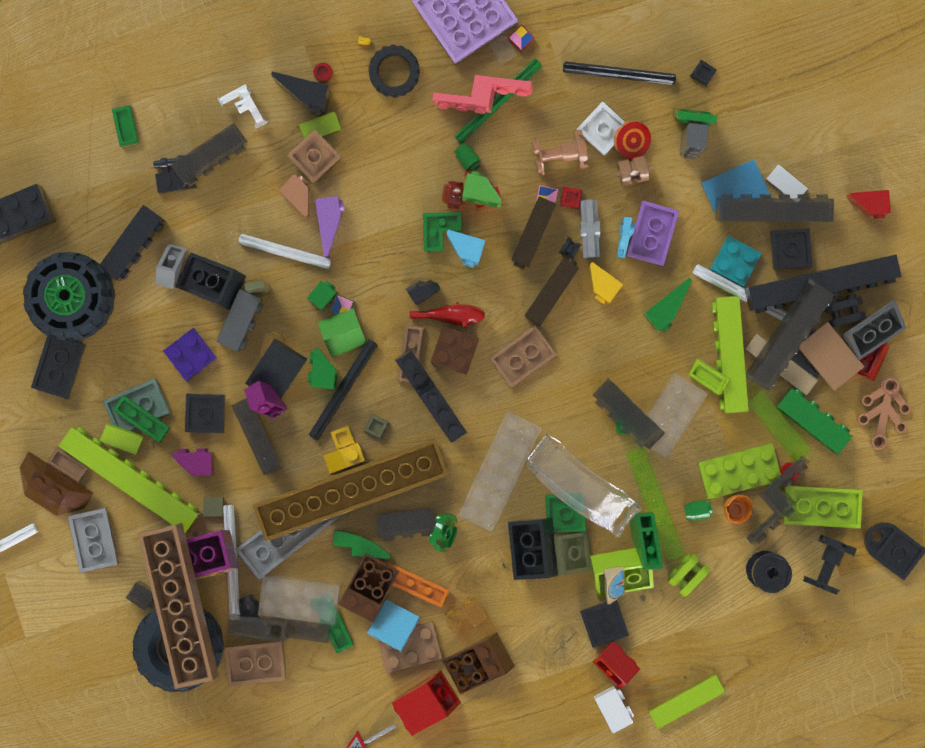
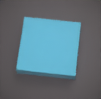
M386 599L367 633L402 652L420 617Z

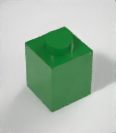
M320 281L307 299L324 311L337 293L334 291L336 287L329 281L325 283Z

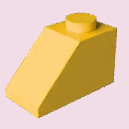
M592 262L589 265L592 291L596 295L594 298L603 305L605 302L609 304L623 284Z
M360 443L324 455L330 474L366 461Z

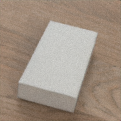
M779 164L765 179L794 204L808 189Z

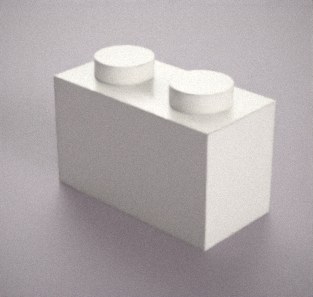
M612 686L594 696L612 733L633 723L631 718L634 715L629 706H624L622 700L625 698L620 689L616 690Z

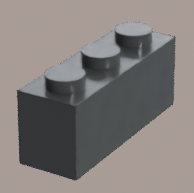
M689 123L683 130L680 155H684L685 159H695L706 149L708 125Z
M239 289L216 342L238 352L241 349L244 350L248 342L246 336L249 331H253L256 324L254 318L256 314H260L264 305L261 303L262 299Z

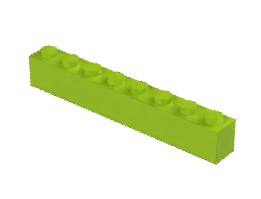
M80 426L78 428L71 427L59 444L60 448L170 524L182 523L185 534L190 531L201 515L198 512L199 508L190 502L186 504L182 501L183 497L174 491L173 493L166 490L167 486L165 484L150 479L151 475L144 470L140 472L134 468L136 465L128 459L124 461L118 457L120 454L112 448L109 450L103 446L104 443L100 442V439L89 437L87 435L88 431Z

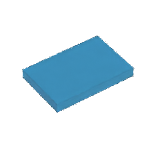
M754 159L701 183L716 218L770 194Z

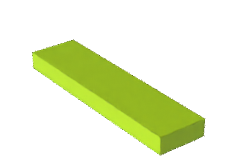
M713 675L648 712L659 729L725 693V690L717 676Z

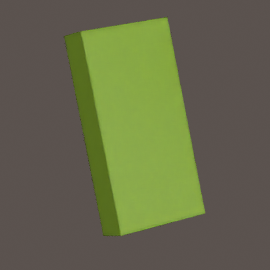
M335 111L299 124L304 138L313 129L322 137L342 130Z
M696 359L688 375L717 395L722 394L730 379L701 359Z
M107 422L100 437V442L136 455L143 435Z

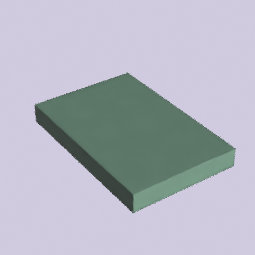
M156 378L103 401L112 424L129 431L137 429V427L112 411L123 395H126L157 418L171 414Z

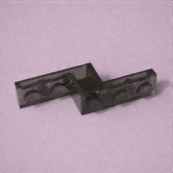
M801 456L759 494L774 513L747 537L751 544L756 542L760 544L767 538L766 533L770 529L772 531L777 529L782 524L780 522L785 516L788 518L796 511L794 508L797 506V503L782 487H788L794 481L793 477L797 473L801 475L808 469L807 464L810 461L806 456Z
M230 614L228 634L285 642L289 638L328 643L331 623L274 615L267 619Z

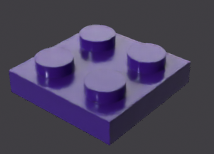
M195 328L189 330L163 350L185 381L190 380L217 359Z

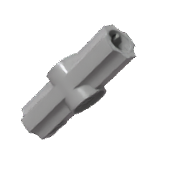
M584 200L580 202V237L582 238L583 259L600 258V221H598L597 200Z

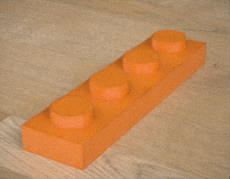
M379 558L380 561L399 570L393 586L442 608L449 589Z

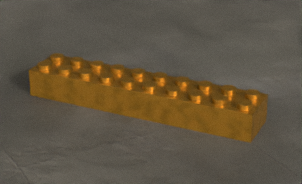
M433 439L255 503L252 506L266 542L449 476L437 441Z

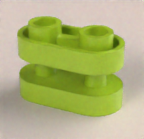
M694 553L692 555L687 554L680 561L682 565L678 569L673 568L667 575L669 577L667 581L673 587L677 583L681 586L679 593L683 597L691 593L711 570L706 564L699 567L696 564L699 558ZM692 570L694 574L686 581L683 577Z

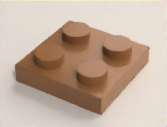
M315 129L287 154L293 163L313 183L341 158L335 149Z

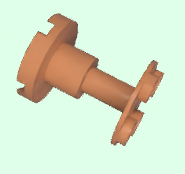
M582 130L573 131L574 141L560 143V147L541 150L538 137L535 138L536 141H532L533 152L538 156V160H535L537 172L544 176L543 162L562 159L563 162L577 160L580 169L588 168V164L584 163V161H588L585 140L579 136L583 134Z

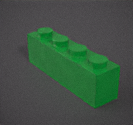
M797 388L794 390L788 389L775 408L831 452L839 454L853 437L849 434L850 430L843 424L839 426L835 423V418L829 413H822L819 410L820 406L814 401L810 400L808 402L803 398L805 395Z

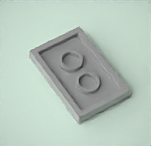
M107 508L68 516L80 573L119 564Z

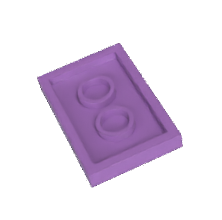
M642 200L635 223L634 234H632L626 256L663 267L679 211Z

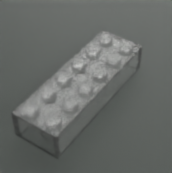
M506 411L458 513L459 517L490 532L494 531L542 427Z

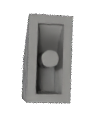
M168 243L156 267L155 284L174 289L180 276L187 248Z

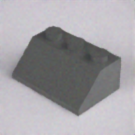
M893 300L851 328L841 337L855 356L861 360L907 327L896 301Z

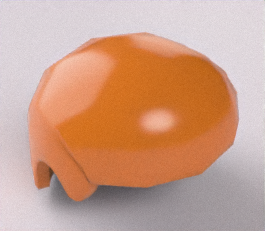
M741 494L733 495L725 502L724 515L732 523H744L753 515L752 507L754 503L748 496Z

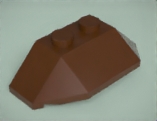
M31 452L27 453L20 466L24 495L56 516L84 509L93 495V492Z

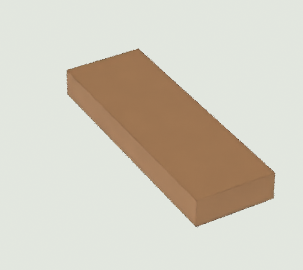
M405 324L401 355L411 349L420 362L424 327ZM399 367L398 382L410 383Z

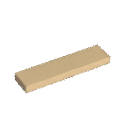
M758 334L753 337L745 348L747 352L800 390L805 396L818 381Z

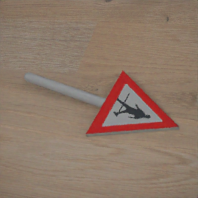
M396 724L363 741L359 731H357L346 748H367L366 744L396 728Z

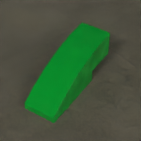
M334 530L333 546L352 548L351 556L364 557L365 553L374 558H391V554L386 549L366 537L348 531Z

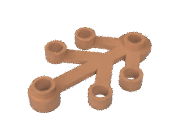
M892 376L885 377L881 381L879 389L870 395L862 396L860 400L863 406H871L874 400L884 395L881 404L867 413L857 416V423L866 425L869 423V420L880 414L876 435L870 440L871 446L876 450H882L887 446V439L884 433L888 416L894 423V430L897 433H904L907 430V425L901 421L891 406V399L893 397L899 405L898 411L900 414L910 413L911 407L898 392L900 389L899 381ZM889 382L893 385L891 390L887 389V383ZM866 397L870 399L869 404L864 403ZM903 405L907 406L906 412L901 410ZM861 416L866 417L865 423L860 421ZM899 424H902L904 427L902 431L898 430ZM876 439L881 440V444L879 446L875 444Z

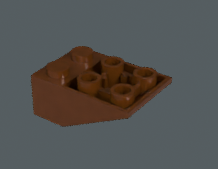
M365 553L339 605L373 622L399 570Z
M497 632L442 660L460 694L499 678L515 667Z

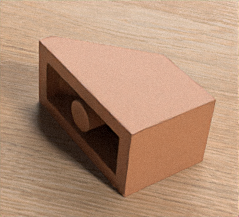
M294 174L278 191L308 219L310 217V190L306 186L308 182L301 175L297 177Z

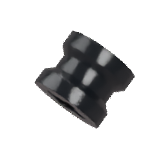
M568 236L559 253L573 259L582 244L573 242L572 238Z

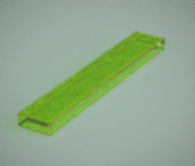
M644 447L626 453L647 512H654L658 539L666 561L684 556L683 548Z

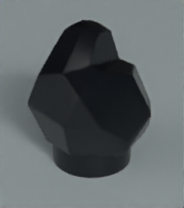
M253 594L238 600L241 618L251 623L258 622L261 618V604L256 598L254 599Z

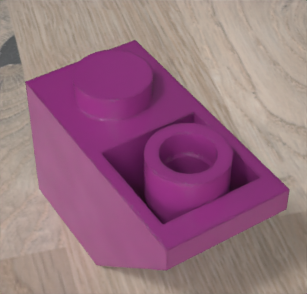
M257 381L244 390L250 410L271 418L279 417L282 412L287 410L285 403L269 384Z
M199 448L197 452L189 453V449H177V453H172V457L192 476L214 475L213 452H208V448Z

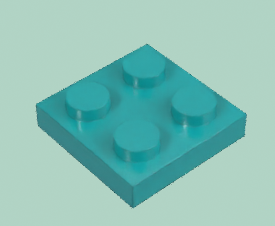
M728 235L709 270L744 287L762 253Z

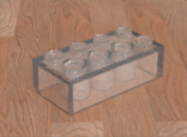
M673 373L632 438L667 459L708 393L677 373Z
M265 575L262 581L258 615L335 625L338 621L342 584Z

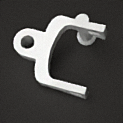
M246 84L221 98H217L222 107L237 97L243 98L235 102V105L240 114L249 109L255 119L254 126L256 129L269 122L268 118L261 116L250 96L253 90Z

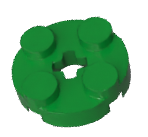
M445 513L443 515L438 514L436 517L434 531L429 536V543L433 544V548L436 551L445 553L446 547L450 548L453 545L457 534V527H454V521L457 522L456 516Z

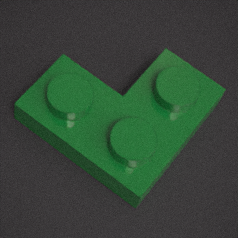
M461 212L423 213L424 252L443 251V232H447V230L462 232Z

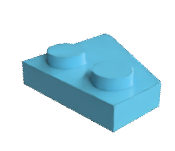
M624 217L621 220L618 258H625L630 236L634 234L635 223H631V217Z

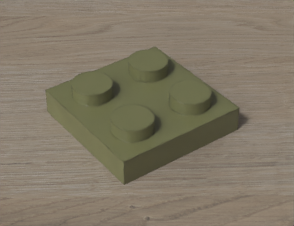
M587 532L554 537L558 575L592 570Z

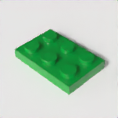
M673 108L672 116L677 118L676 121L689 124L692 121H696L695 123L708 126H711V123H717V115L714 113Z

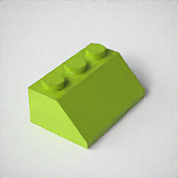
M636 548L590 556L597 598L605 597V569L624 568L625 593L654 588L653 571L643 570Z

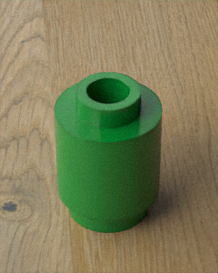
M464 143L454 151L456 159L466 172L475 171L481 166L479 164L481 159L471 145L468 146L467 143Z
M707 499L688 502L687 505H684L687 520L708 519L710 514H713L711 502L707 503Z

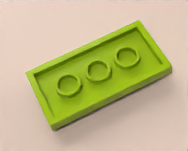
M773 443L697 462L707 500L782 481Z
M785 485L783 524L861 529L863 490Z

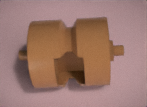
M644 156L633 158L631 162L628 159L618 161V171L614 173V177L618 176L622 186L633 184L634 180L637 182L649 180L648 171L652 169V166L647 165Z

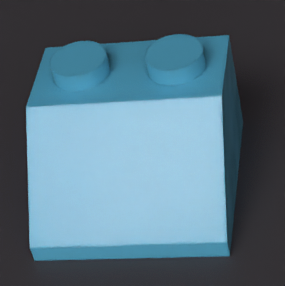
M447 230V238L459 260L463 261V265L474 268V265L479 266L485 240Z

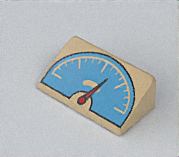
M623 567L604 570L607 604H611L625 594Z

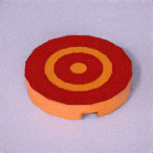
M634 120L623 123L614 135L615 149L622 157L628 159L643 156L651 144V134L648 127Z

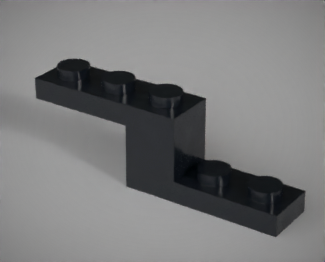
M409 349L396 358V363L449 441L452 443L466 434L467 431L412 350Z

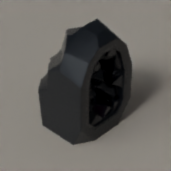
M420 280L408 287L406 291L417 306L440 290V286L432 280L426 282Z

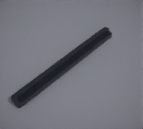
M567 61L563 63V72L669 85H674L676 82V75L671 73Z
M372 340L367 341L310 431L309 436L313 439L319 440L378 345Z

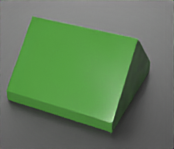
M354 308L318 321L331 357L367 343Z

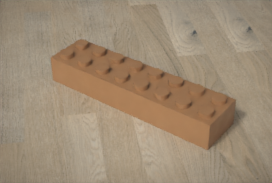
M178 523L139 533V541L175 689L213 681L219 674L183 524Z

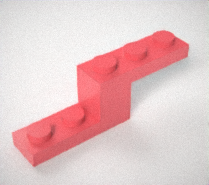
M475 75L471 97L434 93L432 100L439 109L456 108L460 112L472 110L478 114H485L486 112H492L495 91L504 95L516 93L518 96L526 97L527 95H533L534 87L531 81Z

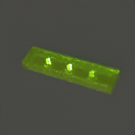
M760 391L748 401V406L795 462L811 450L763 391Z

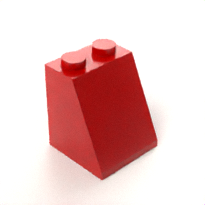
M441 670L401 694L392 702L394 711L400 716L405 729L409 731L411 736L448 717L461 704Z

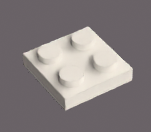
M602 101L576 130H582L583 134L581 135L605 156L614 146L616 130L625 122Z

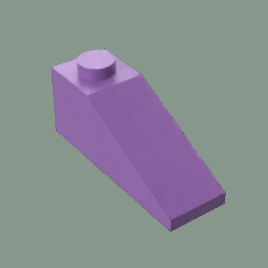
M338 196L315 199L325 258L330 256L342 219L341 212L345 211L343 200L339 201Z

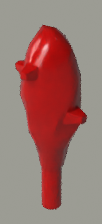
M459 302L429 311H410V319H432L463 326V328H466L468 324H476L485 318V311L481 308L469 304H459Z

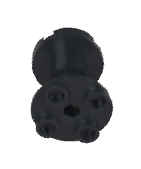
M820 534L818 542L826 545L821 558L824 560L817 580L804 575L803 581L838 595L840 590L828 585L835 565L840 566L845 553L855 556L857 549Z
M764 550L754 553L746 564L748 580L765 592H780L791 582V566L784 557L771 551Z

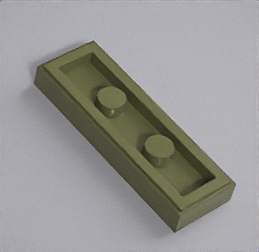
M264 280L246 282L244 284L245 291L252 295L271 292L270 285Z

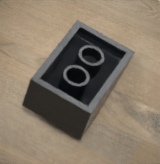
M272 71L271 76L275 83L309 110L310 114L320 116L321 113L326 114L331 96V90L328 85Z
M190 253L175 287L230 310L239 289H241L246 275L231 267Z

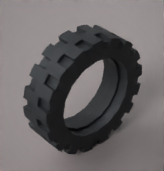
M396 45L384 46L371 58L369 65L371 83L384 96L393 98L405 96L417 85L420 76L417 58L409 49L407 50L403 46ZM399 56L409 64L410 76L403 85L390 87L380 80L378 70L385 58Z

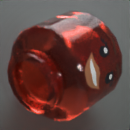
M448 181V184L443 186L442 202L448 204L447 208L459 209V205L466 204V202L462 201L464 182Z

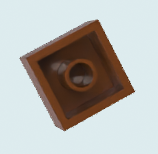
M443 326L430 363L467 375L479 338Z

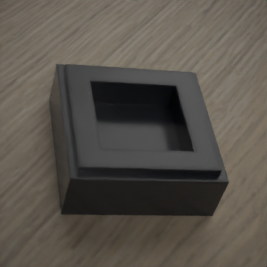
M700 60L690 77L706 87L717 69Z

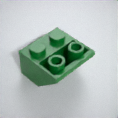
M314 348V352H310L309 363L312 364V371L308 372L307 383H310V387L336 390L338 370L322 350Z

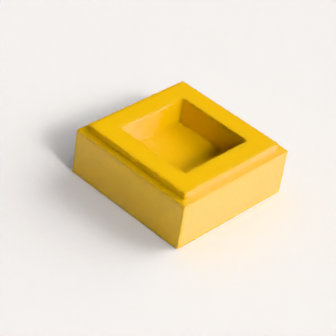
M349 426L330 432L337 450L355 444Z

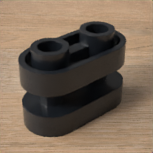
M856 294L845 296L846 300L839 302L838 298L826 301L827 305L824 306L825 313L831 312L833 320H829L828 323L832 327H837L866 319L865 311L859 312L857 306L863 304L861 296L857 297ZM850 307L852 315L841 317L839 310Z

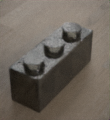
M434 507L376 514L378 537H383V541L394 540V536L402 535L403 539L413 538L414 534L421 533V536H430L436 525Z

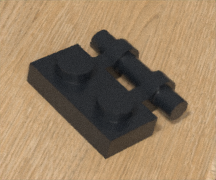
M179 155L177 158L167 159L165 157L160 158L158 161H153L154 168H162L163 172L155 174L159 194L197 188L194 169H186V164L193 163L192 156L184 157V155ZM179 165V171L169 172V166Z

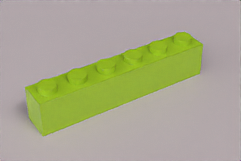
M740 297L715 298L714 302L711 303L712 314H715L716 321L713 322V332L717 333L714 349L715 352H718L719 360H716V370L730 378L721 394L722 398H719L720 410L723 409V413L747 412L749 408Z

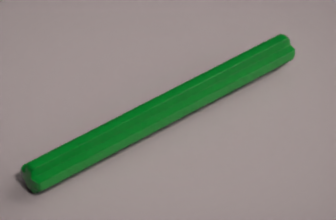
M533 59L513 79L528 81L542 67L541 63L537 59ZM498 93L494 97L492 112H486L485 114L477 113L455 135V139L461 144L464 143L514 93L506 95Z

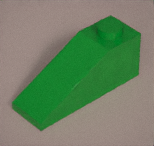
M690 277L643 314L657 332L660 330L665 332L672 326L670 322L675 319L692 282Z
M654 512L635 513L629 520L632 540L643 570L663 569Z

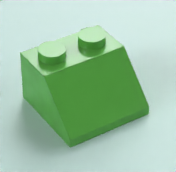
M472 171L471 174L467 173L462 201L500 209L502 200L487 177H484L483 173Z

